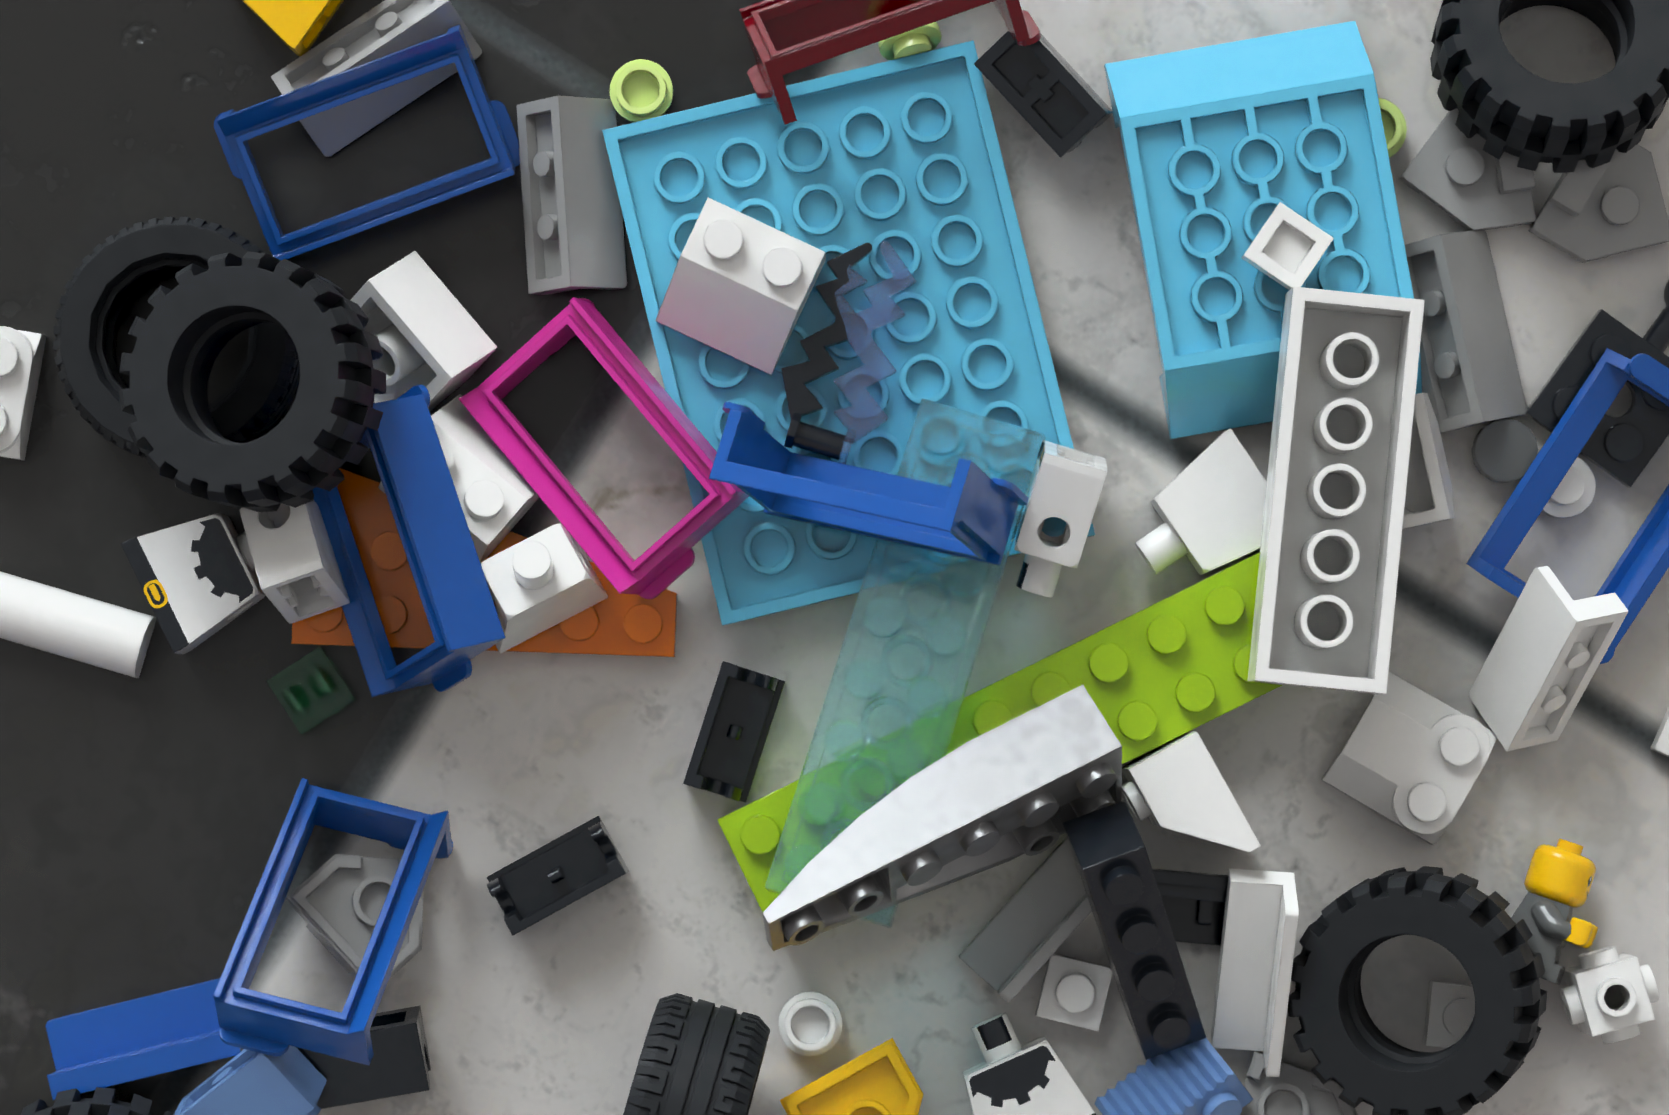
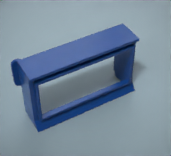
M460 24L448 28L446 34L235 112L232 109L222 112L214 120V129L230 170L235 177L242 179L271 254L279 260H287L515 174V167L520 164L519 139L507 108L500 101L489 100ZM455 63L491 158L284 235L247 140Z
M1607 348L1466 564L1519 598L1526 582L1505 570L1504 568L1627 380L1669 407V368L1644 353L1637 354L1629 359ZM1669 484L1595 595L1599 596L1615 592L1629 611L1600 664L1607 663L1612 659L1615 648L1669 568Z
M424 385L413 386L397 399L373 403L374 409L383 412L378 431L367 427L360 441L363 445L371 448L435 640L434 643L396 666L338 488L336 486L331 491L318 487L312 489L314 501L321 512L350 603L343 605L342 608L372 697L433 683L434 688L438 692L447 691L471 676L472 664L470 660L505 639L428 409L430 406V395Z
M724 402L722 408L728 414V418L709 479L735 484L764 507L763 512L765 514L997 566L1001 565L1018 505H1027L1029 500L1015 484L999 478H989L971 460L962 458L958 460L951 487L792 453L764 430L765 422L752 411L742 405L731 402Z
M301 779L213 995L220 1026L219 1035L225 1044L270 1056L283 1055L287 1052L290 1045L370 1065L374 1055L370 1028L435 858H448L453 851L448 810L430 815L309 785L308 779ZM315 825L386 842L391 847L404 850L342 1013L249 989Z

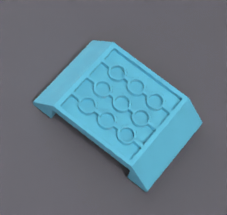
M1355 21L1104 65L1115 128H1120L1162 365L1163 373L1159 379L1170 440L1273 422L1285 294L1289 290L1243 260L1242 256L1279 202L1334 238L1301 287L1414 299L1374 72ZM1420 353L1417 373L1416 394L1422 393Z

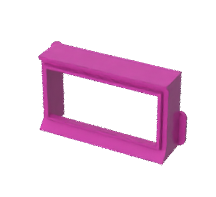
M573 297L569 301L570 304L484 382L458 399L619 594H637L645 599H654L693 565L695 553L692 547L745 501L749 495L735 484L709 479L717 454L716 450L596 309L593 302L586 298ZM575 335L583 342L709 493L704 500L636 560L630 556L502 401L520 382Z

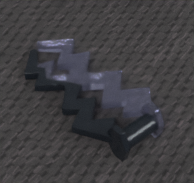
M888 241L881 243L880 251L893 277L863 289L872 307L858 313L854 312L843 295L867 284L868 281L854 271L852 267L871 253L872 245L865 243L827 261L828 267L837 279L816 286V290L834 315L835 322L800 341L809 359L808 362L781 368L791 418L784 447L792 449L795 446L837 459L838 463L846 464L852 445L889 419L866 388L895 374L897 370L873 341L871 334L875 329L906 316L904 311L890 296L915 284L916 280ZM848 341L864 365L833 379V382L852 405L833 412L848 430L847 434L843 435L801 422L802 416L823 410V407L805 384L839 370V367L825 348Z

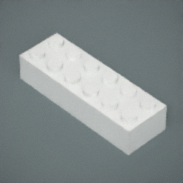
M1294 286L1285 294L1247 681L1368 694L1387 693L1425 300Z

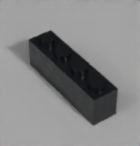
M1125 800L1064 822L1063 825L1126 1014L1145 1059L1147 1060L1206 1038L1145 845Z

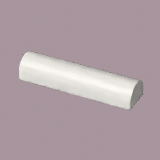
M0 571V638L139 678L156 623V617Z

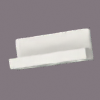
M1548 566L1534 568L1469 692L1470 700L1507 752L1559 739L1629 612L1615 592L1573 601Z
M1229 868L1211 1030L1212 1046L1220 1049L1263 1051L1266 1077H1279L1299 916L1295 875L1291 872Z

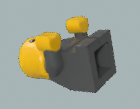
M1560 838L1556 847L1543 844L1535 849L1524 881L1528 893L1511 917L1515 923L1523 919L1533 934L1527 940L1532 954L1541 953L1545 973L1540 978L1559 985L1565 971V967L1558 965L1562 948L1568 942L1588 949L1593 945L1598 931V927L1579 918H1572L1573 908L1581 907L1587 899L1596 873V866L1592 860L1581 856L1583 846Z

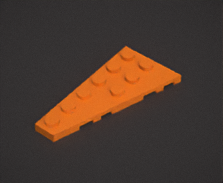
M339 468L344 474L345 480L338 484L337 488L390 648L424 649L434 643L435 640L387 496L378 488L379 482ZM510 531L486 559L527 539V537ZM589 561L608 598L507 650L508 652L675 657L677 593L665 589L654 599H645L637 594H619L595 563ZM342 606L292 623L291 644L355 646ZM493 645L485 651H498L496 645Z

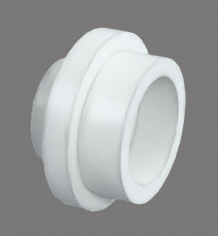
M1576 458L1542 511L1557 518H1568L1580 514L1590 505L1596 490L1595 477L1591 468L1582 459Z
M814 991L799 993L790 998L781 1010L779 1016L781 1038L792 1051L804 1056L823 1054L837 1043L841 1035V1012L836 1003L822 993Z

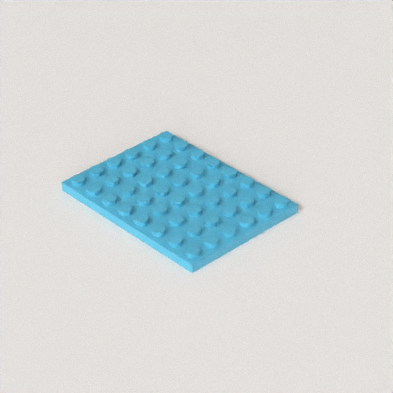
M974 40L787 85L786 88L797 121L786 125L773 98L760 99L754 93L602 130L665 391L716 452L728 418V414L722 409L724 402L736 403L748 408L765 422L764 430L784 446L791 418L781 368L808 362L809 359L800 341L835 322L834 315L816 290V286L837 279L828 267L827 261L865 243L872 245L871 253L855 266L848 267L849 283L835 292L837 306L845 325L848 341L825 349L837 364L839 370L805 384L823 407V410L802 416L801 422L846 435L839 460L795 446L792 449L785 447L786 449L796 454L951 487L958 460L962 458L971 460L989 478H999L1015 484L1027 497L1044 442L1049 441L1074 449L982 72L974 65L978 60ZM708 197L826 253V261L772 376L655 321L680 255ZM683 463L693 508H695L709 493ZM750 496L701 539L722 626L983 563L765 514L763 512L764 507ZM1018 505L1003 558L1022 554L1014 550L1025 505ZM1057 517L1047 518L1044 521L1042 531L1051 537L1061 536L1064 533L1066 522ZM1092 523L1087 537L1095 535Z

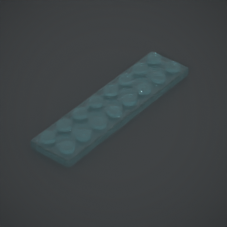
M922 398L897 476L951 487L958 460L962 458L971 460L989 478H999L1015 484L1028 496L1045 443V434ZM1018 505L1000 566L876 539L765 884L766 890L780 894L817 854L860 815L910 777L946 756L1025 505ZM898 904L859 919L891 929Z

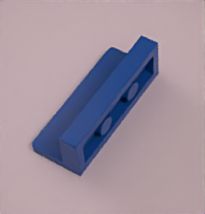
M220 978L47 1021L46 1031L56 1069L55 1072L47 1075L52 1099L55 1100L57 1093L77 1088L81 1094L93 1091L96 1087L114 1086L239 1054L244 1050L243 1048L225 1044L219 1035L220 1026L213 995Z

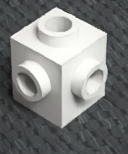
M1616 946L1605 947L1579 955L1578 958L1581 965L1565 969L1564 978L1567 987L1560 988L1562 1004L1570 1025L1578 1024L1580 1032L1592 1037L1601 1035L1603 1044L1614 1043L1640 1035L1641 1032L1638 1024L1655 1020L1651 1003L1659 1001L1657 984L1648 964L1640 966L1636 956L1626 953L1618 954ZM1612 985H1620L1624 1003L1618 1008L1610 1009L1604 1000L1605 992Z

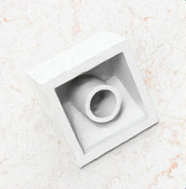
M708 197L680 255L655 321L772 376L826 261V253Z
M413 251L367 280L350 300L357 303L368 317L369 321L364 330L378 336L383 352L380 359L373 360V368L386 373V393L375 394L373 403L397 399L413 386L424 385L430 395V406L428 408L430 412L465 383L498 348L416 251Z
M459 394L431 415L479 561L482 563L539 499V496L458 398L462 397V395ZM381 481L378 488H379L382 492L385 493V490H384V487H383V484H382V481Z
M1189 731L1122 767V772L1127 779L1126 782L1122 783V797L1135 819L1139 818L1141 821L1148 817L1153 825L1247 852H1251L1261 846L1197 731Z

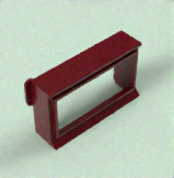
M764 0L739 9L757 65L747 71L749 80L758 98H773L785 125L797 121L783 75L990 2L995 4L1017 45L1028 46L1040 40L1041 34L1029 12L1021 9L1019 0Z

